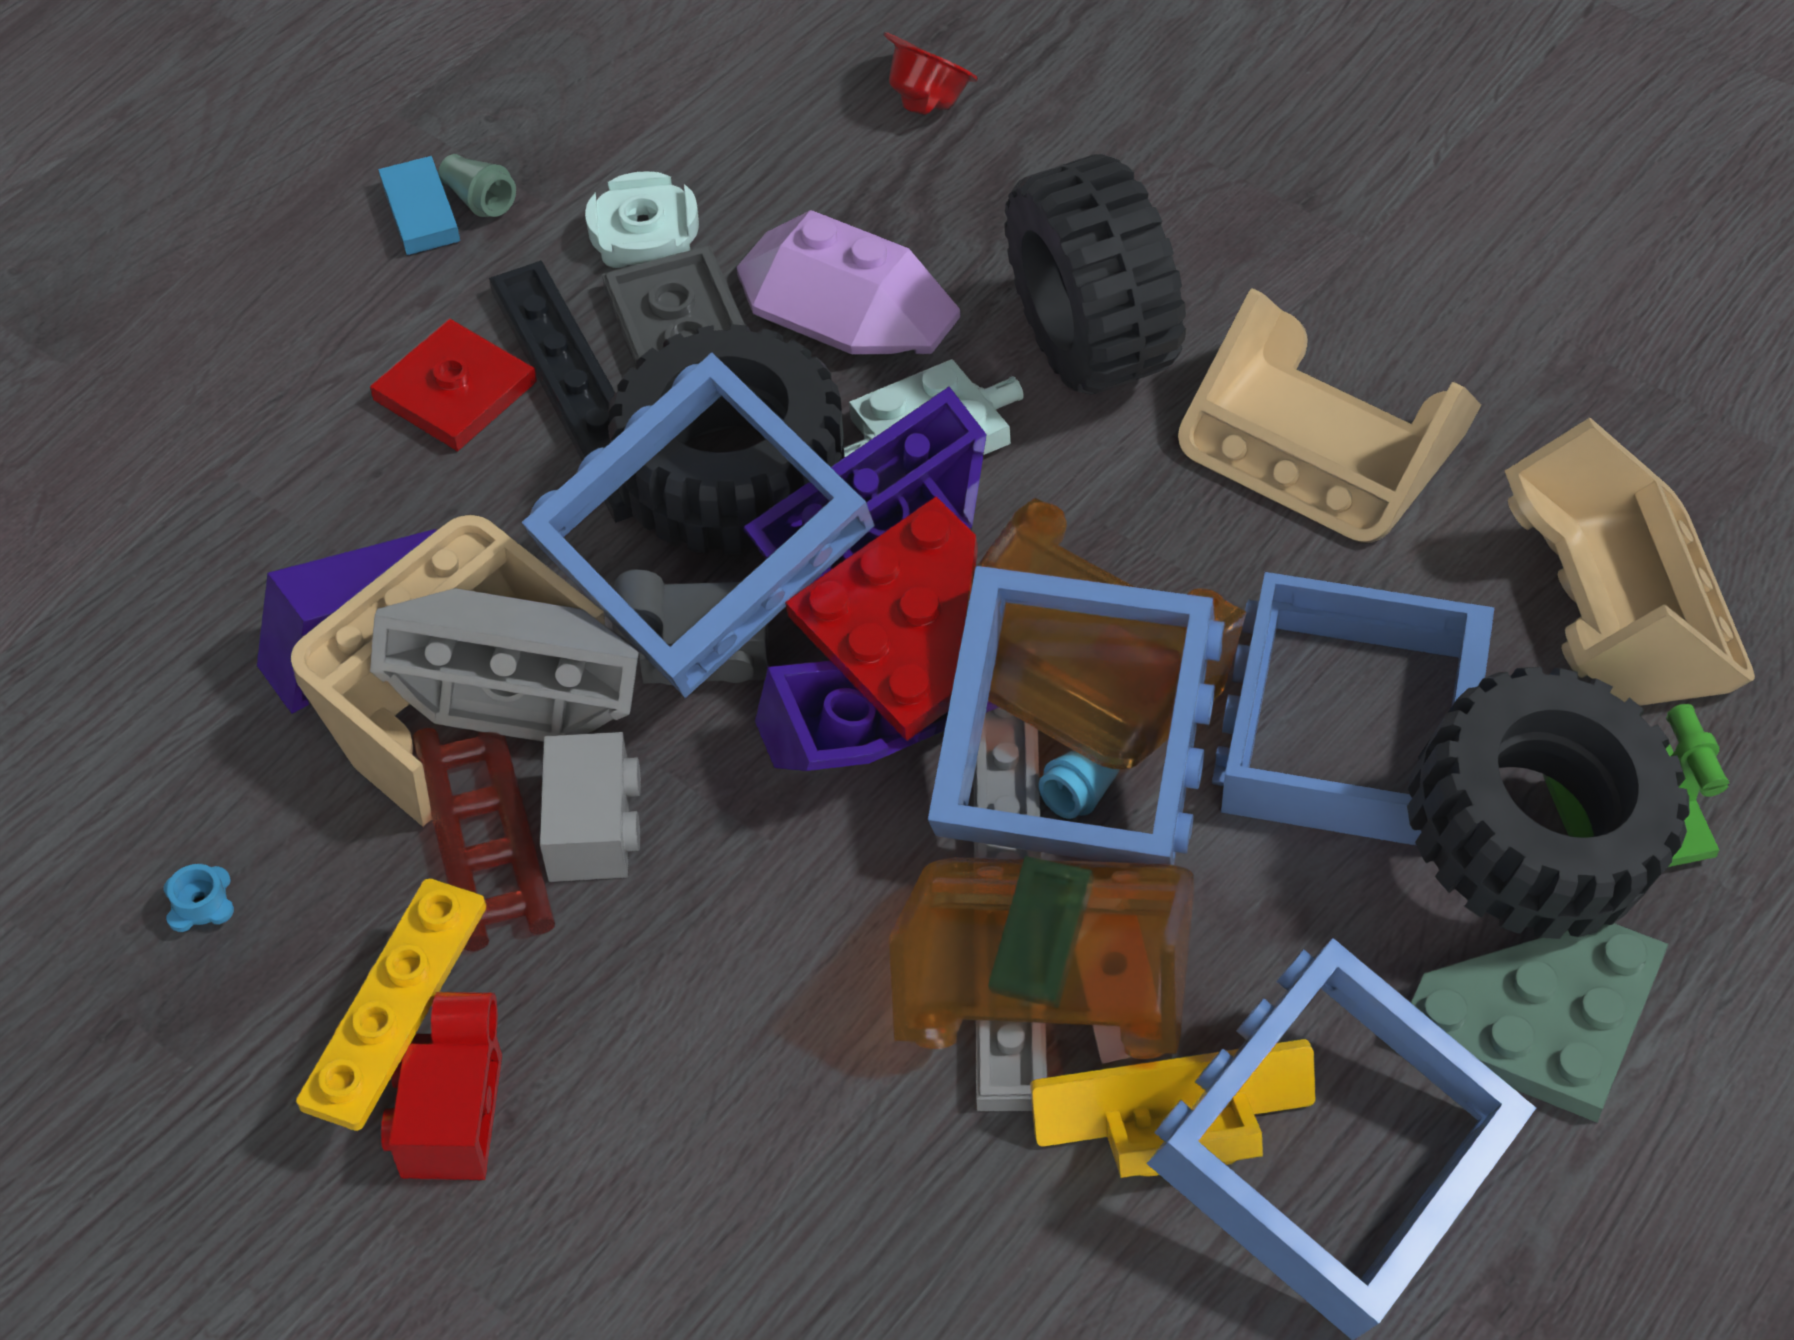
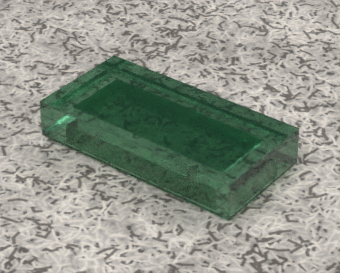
M1025 856L988 983L991 993L1059 1008L1095 879L1092 870Z

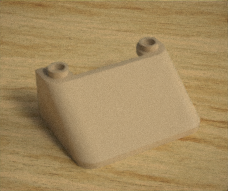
M1253 288L1250 289L1180 424L1178 438L1182 451L1187 457L1198 464L1356 542L1371 543L1382 539L1391 531L1466 435L1481 404L1465 387L1452 382L1448 391L1439 392L1429 397L1422 404L1413 423L1410 424L1296 370L1307 348L1308 339L1304 326L1294 316L1282 311L1263 293Z

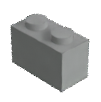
M623 732L544 736L540 847L549 882L628 878V851L640 850L639 816L637 811L629 812V797L640 796L641 777L638 757L627 758Z

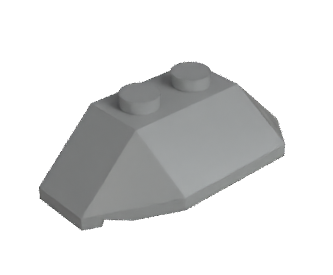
M454 588L378 608L374 616L370 672L382 682L388 681L403 699L434 724L544 742V736L587 734L612 719L618 720L629 715L632 707L639 652L583 609Z

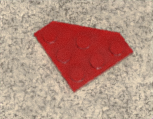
M937 496L785 602L789 618L906 741L949 710L970 600L973 571H975L978 546L976 535Z

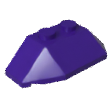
M950 386L831 467L866 501L875 526L817 579L936 496L972 530L987 434ZM808 482L744 526V531L765 559H767L830 501L811 482Z

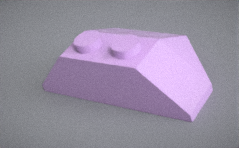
M812 210L766 232L736 267L737 276L740 283H742L746 298L754 315L849 354H895L914 350L916 354H932L960 318L959 307L909 248Z

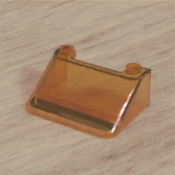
M1037 498L1032 499L1013 514L977 565L1134 587L1059 546L1058 544L1064 539L1067 527L1064 512L1059 507L1045 503ZM1193 589L1187 595L1213 598L1214 621L1225 622L1220 660H1208L1204 684L1215 686V700L1225 689L1247 612L1225 601L1221 595L1212 590ZM1006 602L988 701L1101 766L1119 770L1136 767L1169 739L1187 627Z
M961 857L941 859L926 865L889 936L894 1041L916 1042L918 1046L927 1049L946 1048L956 1043L957 1031L963 1019L1120 1026V1040L1124 1044V1052L1128 1056L1138 1059H1152L1165 1053L1177 1054L1181 1038L1194 896L1193 873L1186 868L1168 864Z

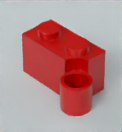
M436 992L431 1012V1034H415L392 1075L393 1087L398 1089L395 1108H386L383 1113L381 1143L384 1151H391L401 1179H486L502 1062V1052L497 1038V999L493 992Z

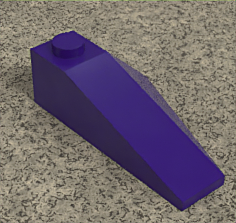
M1006 642L998 643L986 713L1024 697L1028 690V685ZM831 661L768 667L755 723L774 768L811 771L869 764L945 731L948 712L906 741Z

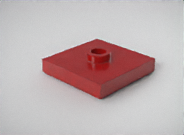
M448 319L370 385V390L374 401L458 452L537 382L534 367L454 320Z

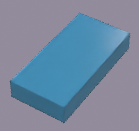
M432 156L378 169L406 255L461 241L455 218Z

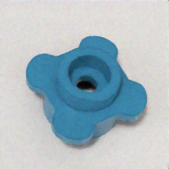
M204 864L188 865L175 872L166 881L163 888L166 897L169 898L171 903V911L166 916L169 927L177 932H185L193 925H203L210 922L222 924L228 921L234 912L233 904L227 899L226 888L231 882L229 873L222 867H210ZM204 897V899L199 902H193L197 898Z

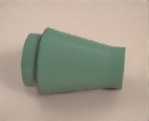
M458 154L447 156L440 164L438 174L441 182L450 187L477 216L497 217L507 212L512 206L516 197V185L505 167L467 159Z

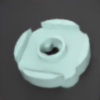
M643 171L618 176L608 182L609 191L602 194L598 199H596V193H594L587 203L585 216L589 239L592 245L601 253L602 261L612 268L637 265L690 251V243L696 237L699 228L697 202L692 190L684 184V192L680 187L672 185L671 176L659 172ZM648 215L649 220L637 222V216Z

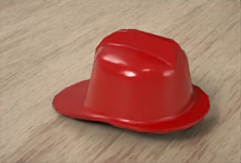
M884 32L883 35L895 46L889 84L896 92L901 94L903 107L908 111L926 115L933 109L949 110L955 104L967 84L978 81L976 75L961 66L931 54L895 35Z

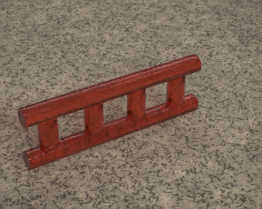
M423 728L414 733L413 743L417 759L423 764L431 817L447 883L478 894L473 872L512 863L518 886L517 891L484 899L486 910L464 949L473 952L485 948L489 944L487 925L522 916L526 917L531 933L544 934L551 931L555 927V920L506 736L492 731H478L479 736L441 745L438 732L435 729ZM485 761L492 786L453 795L447 770ZM498 811L505 837L466 847L460 820Z

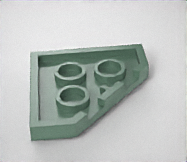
M1615 923L1613 925L1603 924L1596 933L1581 937L1570 936L1567 930L1560 939L1538 938L1425 973L1411 1004L1513 1089L1598 1123L1664 959L1668 944Z

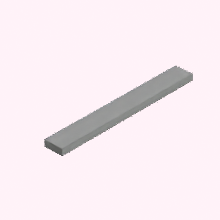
M1010 651L1028 685V690L1024 697L985 713L974 772V807L1040 817L1036 651ZM974 842L977 1111H1032L1030 1084L1035 1079L1047 1078L1041 852Z

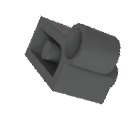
M636 569L620 574L615 580L614 590L671 647L741 582L664 584L662 578L656 573ZM770 622L705 681L740 683L747 680H764L769 667ZM612 623L615 632L618 633L621 637L626 638L620 632V630ZM640 652L639 661L643 684L663 683L672 685Z

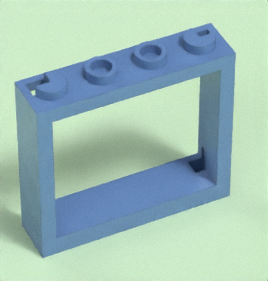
M710 353L699 364H692L682 370L674 380L672 388L652 406L642 407L635 412L628 420L625 430L605 448H598L588 454L581 462L578 472L558 490L549 491L541 496L532 507L530 515L522 521V524L537 546L591 602L604 611V615L684 698L690 695L786 607L785 602L809 586L875 526L866 501L713 353ZM723 396L830 502L669 647L563 537L719 397Z
M976 566L928 816V822L935 835L1173 872L1176 852L1187 854L1189 839H1191L1193 814L1183 813L1186 789L1199 788L1203 768L1204 749L1193 748L1197 723L1209 725L1213 707L1215 686L1204 684L1208 660L1219 661L1222 652L1225 622L1214 621L1213 598ZM1006 602L1187 627L1153 834L968 806Z
M1265 572L1259 601L1248 599L1245 608L1242 632L1253 634L1251 645L1238 644L1232 682L1243 684L1241 696L1228 694L1222 733L1233 734L1230 748L1218 746L1212 784L1224 786L1221 813L1416 845L1415 841L1421 834V830H1413L1409 824L1407 805L1412 799L1410 794L1250 768L1276 629L1458 657L1453 705L1462 693L1468 688L1477 687L1481 680L1485 678L1494 607Z
M1332 938L1315 957L1303 949L1291 965L1282 973L1276 982L1286 989L1285 993L1274 1006L1263 998L1242 1022L1236 1032L1244 1037L1246 1041L1234 1056H1231L1222 1049L1203 1070L1195 1082L1205 1092L1192 1108L1180 1100L1165 1117L1161 1125L1154 1132L1164 1142L1146 1164L1351 1340H1355L1381 1322L1530 1118L1536 1107ZM1320 988L1478 1120L1361 1279L1356 1277L1198 1141Z

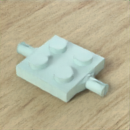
M953 359L850 401L851 420L864 435L865 439L845 447V457L948 386H950L987 434L984 449L985 455L1011 444L1010 426L996 409L1022 400V387L1019 381L1016 380V377L1011 376L1007 380L984 389L972 383Z

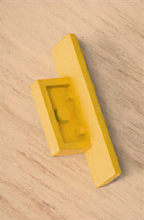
M430 878L422 882L298 1095L296 1101L301 1112L354 1131L363 1128L432 1006L436 992L441 990L485 912L486 903L482 895Z
M1306 1039L1276 1043L1198 1141L1226 1165L1232 1164L1237 1160L1262 1157V1132L1254 1114L1307 1107L1315 1103L1314 1051L1310 1042ZM1239 1049L1228 1050L1227 1052L1234 1056ZM1219 1052L1033 1080L1030 1084L1034 1134L1037 1144L1044 1147L1107 1137L1120 1178L1138 1175L1148 1177L1159 1175L1146 1164L1164 1142L1154 1132L1180 1100L1190 1108L1197 1102L1205 1090L1195 1081Z

